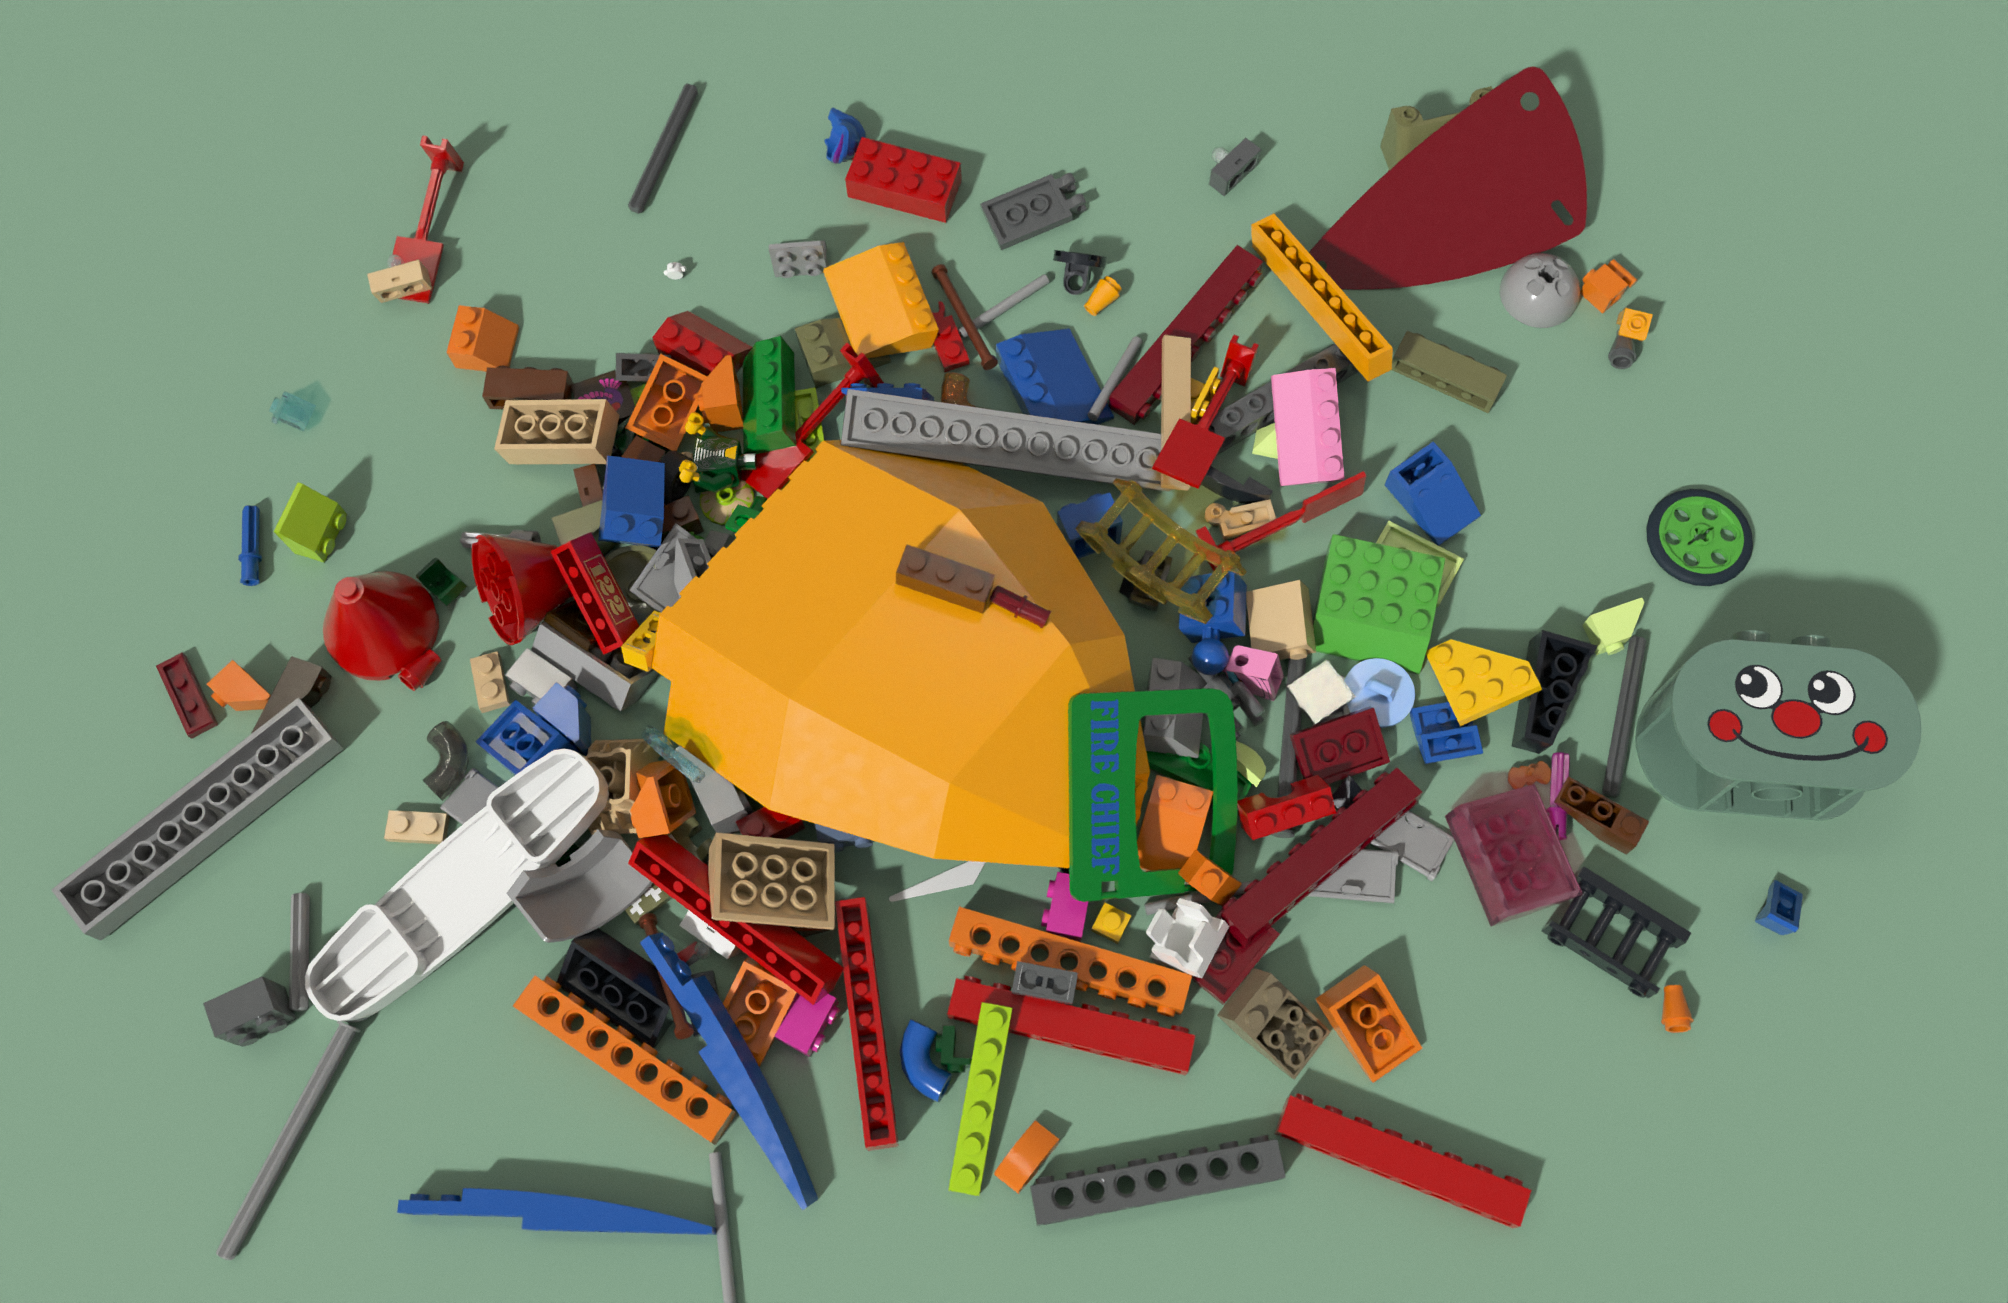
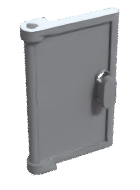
M678 524L673 526L630 589L632 593L660 613L667 606L672 607L680 599L674 584L677 538L696 539ZM705 544L710 558L714 557L716 551L708 544Z
M472 768L464 776L465 780L440 807L462 825L486 807L490 794L499 788L481 775L475 768Z
M1408 811L1371 844L1383 851L1398 850L1399 861L1425 875L1428 880L1433 881L1437 877L1440 869L1439 866L1455 837L1413 812Z
M1363 849L1308 896L1394 903L1396 866L1398 865L1399 858L1398 850Z

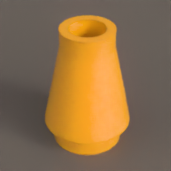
M1109 276L1099 279L1084 308L1091 315L1096 316L1101 310L1120 297L1119 293L1122 291V288Z

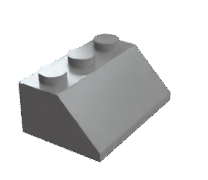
M1159 658L1152 659L1147 691L1198 689L1206 685L1201 675L1183 662ZM1203 713L1144 716L1142 731L1146 751L1198 758Z

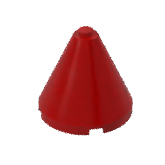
M382 571L346 577L340 580L334 589L324 618L323 638L330 656L348 673L366 680L391 679V675L402 672L401 668L423 655L427 650L432 649L438 635L439 614L436 612L433 598L418 581L405 574Z

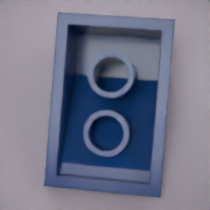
M607 456L598 541L647 547L661 546L664 519L665 463Z
M517 700L475 741L514 776L553 750L569 749L578 752L561 733Z

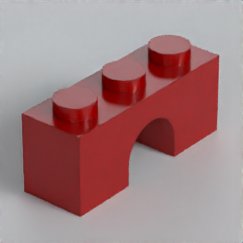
M1315 775L1290 783L1292 793L1283 797L1271 798L1267 797L1264 793L1238 800L1237 811L1241 828L1252 840L1335 814L1331 787L1320 776Z

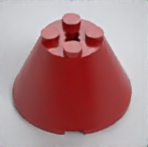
M486 533L477 535L476 539H478V542L472 543L471 556L474 578L481 602H488L493 614L488 619L498 636L508 645L518 644L544 621L546 612L560 607L566 600L573 597L550 552L556 549L557 546Z

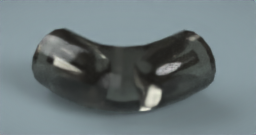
M449 721L439 723L427 735L428 743L439 754V761L435 769L423 779V782L442 801L464 779L469 764L467 744L460 732Z

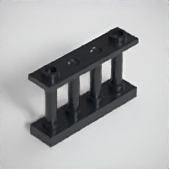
M1583 866L1575 873L1570 882L1576 886L1578 892L1559 924L1550 921L1543 927L1542 932L1548 935V940L1560 947L1566 946L1626 984L1628 990L1634 995L1641 998L1652 997L1659 992L1660 988L1651 983L1650 980L1669 947L1678 948L1685 944L1691 932ZM1594 897L1603 903L1604 909L1584 941L1569 930L1587 899ZM1620 913L1630 920L1631 925L1611 958L1597 949L1596 946L1614 915ZM1647 930L1657 936L1658 942L1638 975L1624 966L1623 963L1641 932Z

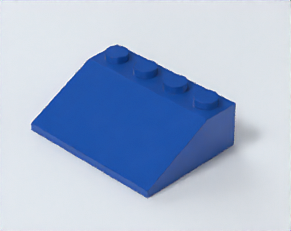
M1070 328L1020 334L996 344V359L1022 414L1095 425L1114 419L1108 404L1105 405L1096 421L1089 419L1087 416L1101 390Z

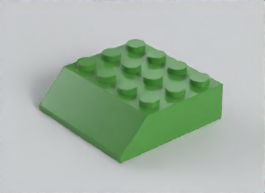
M1333 534L1327 548L1313 616L1316 652L1361 662L1373 658L1386 659L1398 664L1406 672L1419 674L1431 638L1445 558Z

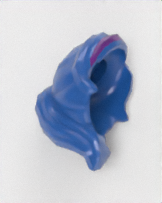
M833 107L828 115V120L832 124L830 138L825 139L824 142L827 146L826 158L832 163L840 164L848 161L855 155L861 138H866V132L856 118Z

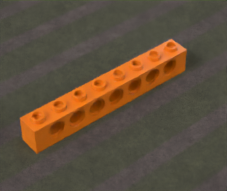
M963 907L958 909L949 937V946L954 948V953L970 957L971 953L983 956L982 961L992 965H999L1000 962L1010 964L1011 969L1014 971L1016 970L1017 961L1065 970L1060 965L1061 960L1065 957H1072L1077 962V967L1070 970L1078 973L1076 990L1086 991L1087 988L1099 991L1098 995L1111 1000H1115L1116 996L1128 1000L1127 1004L1137 1008L1145 1009V1006L1148 1005L1157 1008V1013L1167 1017H1174L1175 1014L1181 1015L1192 975ZM981 931L987 932L991 937L989 942L983 945L977 944L974 941V936ZM1008 940H1014L1020 947L1014 953H1007L1002 948L1003 944ZM1038 948L1044 949L1048 953V958L1045 961L1037 962L1032 958V952ZM1096 965L1102 966L1106 971V976L1102 979H1095L1090 975V968ZM1123 974H1129L1135 979V985L1131 988H1125L1119 983L1118 978ZM1151 983H1159L1163 986L1165 992L1162 996L1155 997L1148 991V986Z
M537 976L532 978L513 1007L711 1143L717 1144L737 1114L730 1109L732 1103L729 1099L720 1093L715 1098L705 1091L708 1087L707 1084L695 1076L690 1081L681 1075L682 1067L670 1059L665 1064L656 1058L659 1053L657 1050L645 1042L639 1047L631 1041L634 1037L632 1033L620 1025L616 1030L607 1025V1022L610 1020L607 1016L596 1009L590 1013L582 1008L586 1003L571 992L568 997L560 993L558 990L561 988V985L548 976L544 980ZM553 1000H559V1009L553 1014H548L547 1007L549 1003ZM583 1016V1026L577 1031H572V1021L576 1017ZM601 1033H607V1044L597 1048L595 1044L597 1036ZM631 1049L633 1051L632 1060L628 1064L622 1065L620 1063L621 1053ZM656 1066L658 1069L657 1077L653 1081L646 1082L644 1079L646 1069ZM675 1083H681L683 1086L682 1094L678 1098L671 1099L669 1096L670 1087ZM699 1100H706L708 1103L706 1113L696 1116L694 1114V1105Z

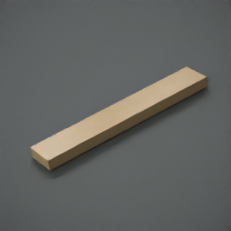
M1164 335L1162 339L1161 450L1179 418L1191 423V338ZM1161 473V488L1189 490L1190 485Z

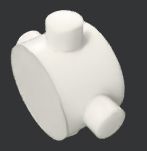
M671 262L667 265V270H664V275L674 280L681 279L683 272L686 271V267L681 263Z

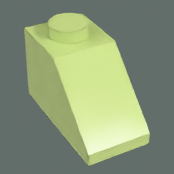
M1643 598L1618 605L1588 617L1582 626L1590 643L1597 645L1596 655L1605 652L1608 655H1612L1625 648L1624 644L1632 636L1645 603Z

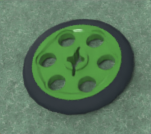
M1704 489L1676 491L1664 497L1655 505L1649 515L1646 532L1651 554L1663 570L1681 582L1696 586L1723 584L1740 574L1751 558L1753 539L1748 520L1733 502L1718 493ZM1702 509H1711L1715 513L1716 518L1714 520L1706 519L1702 515ZM1676 510L1684 511L1688 516V521L1681 522L1677 520L1674 512ZM1724 529L1731 531L1734 535V541L1724 540L1720 535V531ZM1710 530L1705 535L1704 539L1695 540L1692 544L1689 545V543H1691V541L1695 538L1696 534H1704L1706 531ZM1665 534H1675L1679 539V544H1669L1665 539ZM1720 553L1725 558V563L1722 565L1716 564L1711 559V554ZM1686 554L1694 556L1697 559V565L1688 566L1684 562L1683 556Z

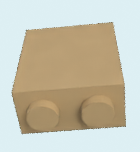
M1296 580L1247 591L1246 602L1251 648L1276 653L1279 660L1287 658L1299 660L1306 658L1307 654L1316 653L1309 588L1302 581Z

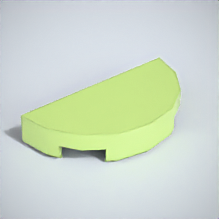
M1236 741L1237 770L1257 787L1265 776V764L1253 749Z

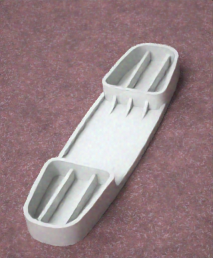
M559 749L551 751L527 766L493 791L487 799L486 807L433 849L375 905L369 904L361 907L312 960L305 974V989L316 1008L325 1017L336 1021L349 1023L364 1021L391 1004L458 953L514 903L507 895V892L523 870H536L555 864L605 808L609 797L608 783L603 774L590 760L578 752L569 749Z

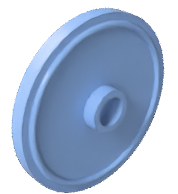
M1373 658L1356 664L1348 672L1342 687L1350 713L1369 706L1374 707L1380 728L1391 727L1404 720L1411 711L1415 700L1414 685L1408 673L1398 664L1386 659Z

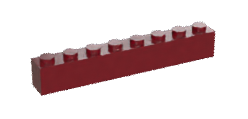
M1236 245L1110 394L1109 408L1134 426L1140 418L1144 420L1151 412L1152 404L1156 399L1161 400L1162 339L1164 335L1191 338V362H1193L1201 350V345L1204 342L1209 343L1214 337L1217 326L1220 323L1225 324L1231 316L1232 308L1235 305L1239 306L1242 304L1247 296V290L1251 286L1256 287L1263 276V273H1261L1263 261L1239 245Z
M1395 768L1391 773L1387 771L1382 773L1375 780L1373 788L1369 791L1363 789L1353 799L1354 803L1347 809L1345 807L1340 808L1332 816V822L1326 827L1323 824L1318 826L1311 833V839L1304 845L1301 842L1295 845L1288 853L1289 857L1282 863L1279 860L1276 861L1267 870V876L1261 881L1258 879L1253 880L1245 888L1244 895L1238 900L1233 897L1223 906L1221 919L1229 925L1228 931L1244 948H1247L1418 804L1422 791L1399 768Z

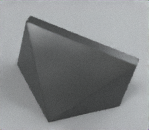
M640 352L616 353L615 380L648 381L660 354Z

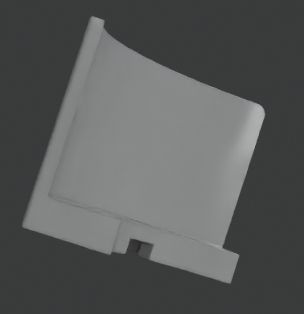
M597 829L583 846L570 855L571 861L560 867L553 864L541 869L523 870L508 890L507 895L545 942H560L584 935L614 919L631 906L651 886L652 882L628 864L633 850L618 832Z

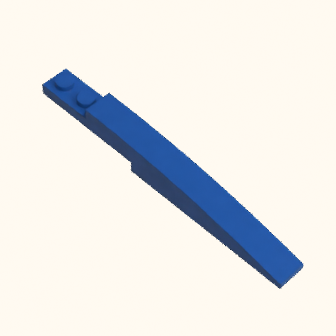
M662 932L647 936L640 944L707 1044L698 1053L803 1211L816 1202L818 1197L787 1122L749 1047L705 975L693 979L691 969L684 961L680 960L674 951L675 946L673 942Z
M463 1188L462 1201H460V1195H441V1201L429 1200L430 1195L410 1194L409 1200L398 1201L397 1213L406 1215L523 1217L522 1229L529 1231L717 1235L715 1227L645 1209L578 1197L526 1191Z

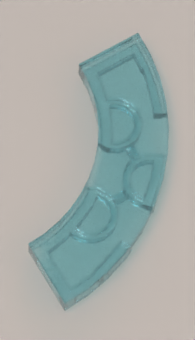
M648 725L641 733L642 738L658 754L691 781L700 783L706 776L703 770L681 752L673 749L672 740L652 725Z

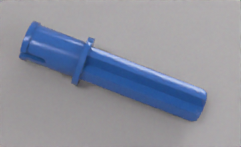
M250 505L245 506L242 510V554L238 556V560L241 562L240 583L246 586L259 584V562L262 561V556L259 554V508Z

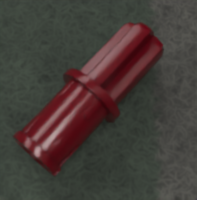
M996 586L990 596L992 603L1014 613L1015 618L1020 616L1040 626L1042 629L1051 613L1050 610H1046L1027 600L1028 596L1024 595V597H1021L1001 586Z

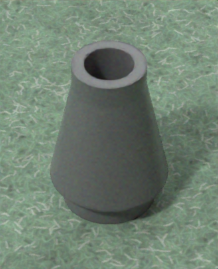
M1618 331L1608 354V359L1613 367L1627 369L1636 360L1634 340L1619 336Z

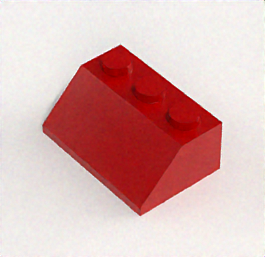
M689 311L667 317L652 337L659 354L671 355V359L707 377L727 355L732 356L737 373L752 349L750 345Z

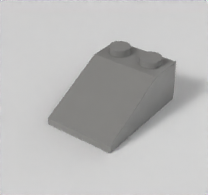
M683 747L675 748L716 833L734 834L740 831L736 821L753 813L742 790L737 792L730 781Z

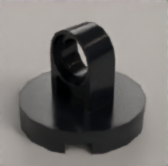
M1054 250L1053 261L1066 263L1063 280L1065 290L1072 295H1081L1088 290L1092 266L1105 268L1107 257ZM1075 275H1079L1083 280V286L1078 291L1073 290L1070 286V280Z

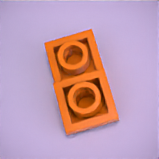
M1035 1120L1000 1163L994 1175L1019 1194L1037 1174L1039 1166L1058 1146L1060 1139Z

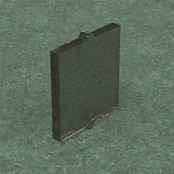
M1325 660L1286 686L1288 692L1298 703L1297 708L1304 711L1314 726L1356 698L1343 681L1344 676H1339L1328 660Z

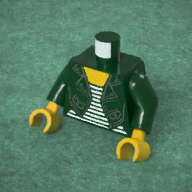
M692 412L688 417L685 429L689 434L699 433L700 436H696L693 461L684 460L679 467L681 481L689 483L693 480L696 493L707 491L717 493L725 488L739 486L741 484L742 471L757 470L756 453L742 454L739 440L720 435L709 426H702L704 422L703 417L699 413Z

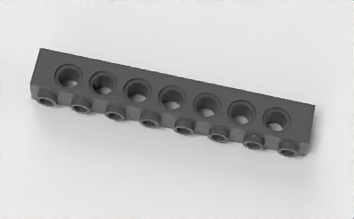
M1334 344L1286 373L1335 368L1336 381L1339 384L1359 371L1339 347ZM1271 381L1217 413L1209 431L1225 437L1218 454L1256 433L1258 429L1266 427L1275 421Z
M1268 1135L1250 1138V1144L1238 1146V1141L1219 1144L1220 1150L1208 1152L1207 1147H1200L1189 1150L1190 1156L1177 1158L1176 1152L1159 1155V1162L1147 1164L1146 1158L1127 1162V1168L1116 1169L1115 1164L1097 1167L1098 1173L1085 1175L1084 1170L1066 1173L1067 1179L1054 1181V1176L1035 1179L1036 1185L1030 1186L1037 1226L1282 1180L1286 1176L1278 1140H1269ZM1242 1154H1251L1255 1158L1256 1167L1254 1170L1248 1171L1241 1166L1240 1158ZM1218 1159L1225 1164L1226 1172L1224 1176L1217 1177L1211 1173L1209 1166L1212 1160ZM1189 1165L1194 1169L1195 1179L1193 1182L1187 1183L1181 1180L1179 1177V1168L1181 1166ZM1152 1171L1161 1172L1165 1178L1164 1186L1153 1188L1148 1182V1174ZM1121 1177H1129L1134 1183L1133 1192L1130 1194L1121 1193L1117 1188V1180ZM1093 1182L1099 1183L1104 1190L1103 1197L1099 1200L1090 1199L1086 1194L1088 1184ZM1061 1188L1070 1190L1073 1195V1201L1068 1206H1061L1055 1200V1193Z

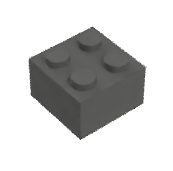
M263 976L203 1003L214 1037L238 1046L240 1045L241 1047L257 1042L259 1040L258 1037L267 1032L276 1033L285 1029L288 1026L287 1023L296 1019L294 1011L289 1009V997L285 986Z

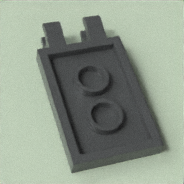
M1067 173L1056 180L1050 174L980 203L981 210L1001 250L1073 221L1072 214H1081L1087 210L1085 206L1086 200L1082 193L1070 199H1067L1065 194L1076 190L1074 185L1076 181L1072 173Z

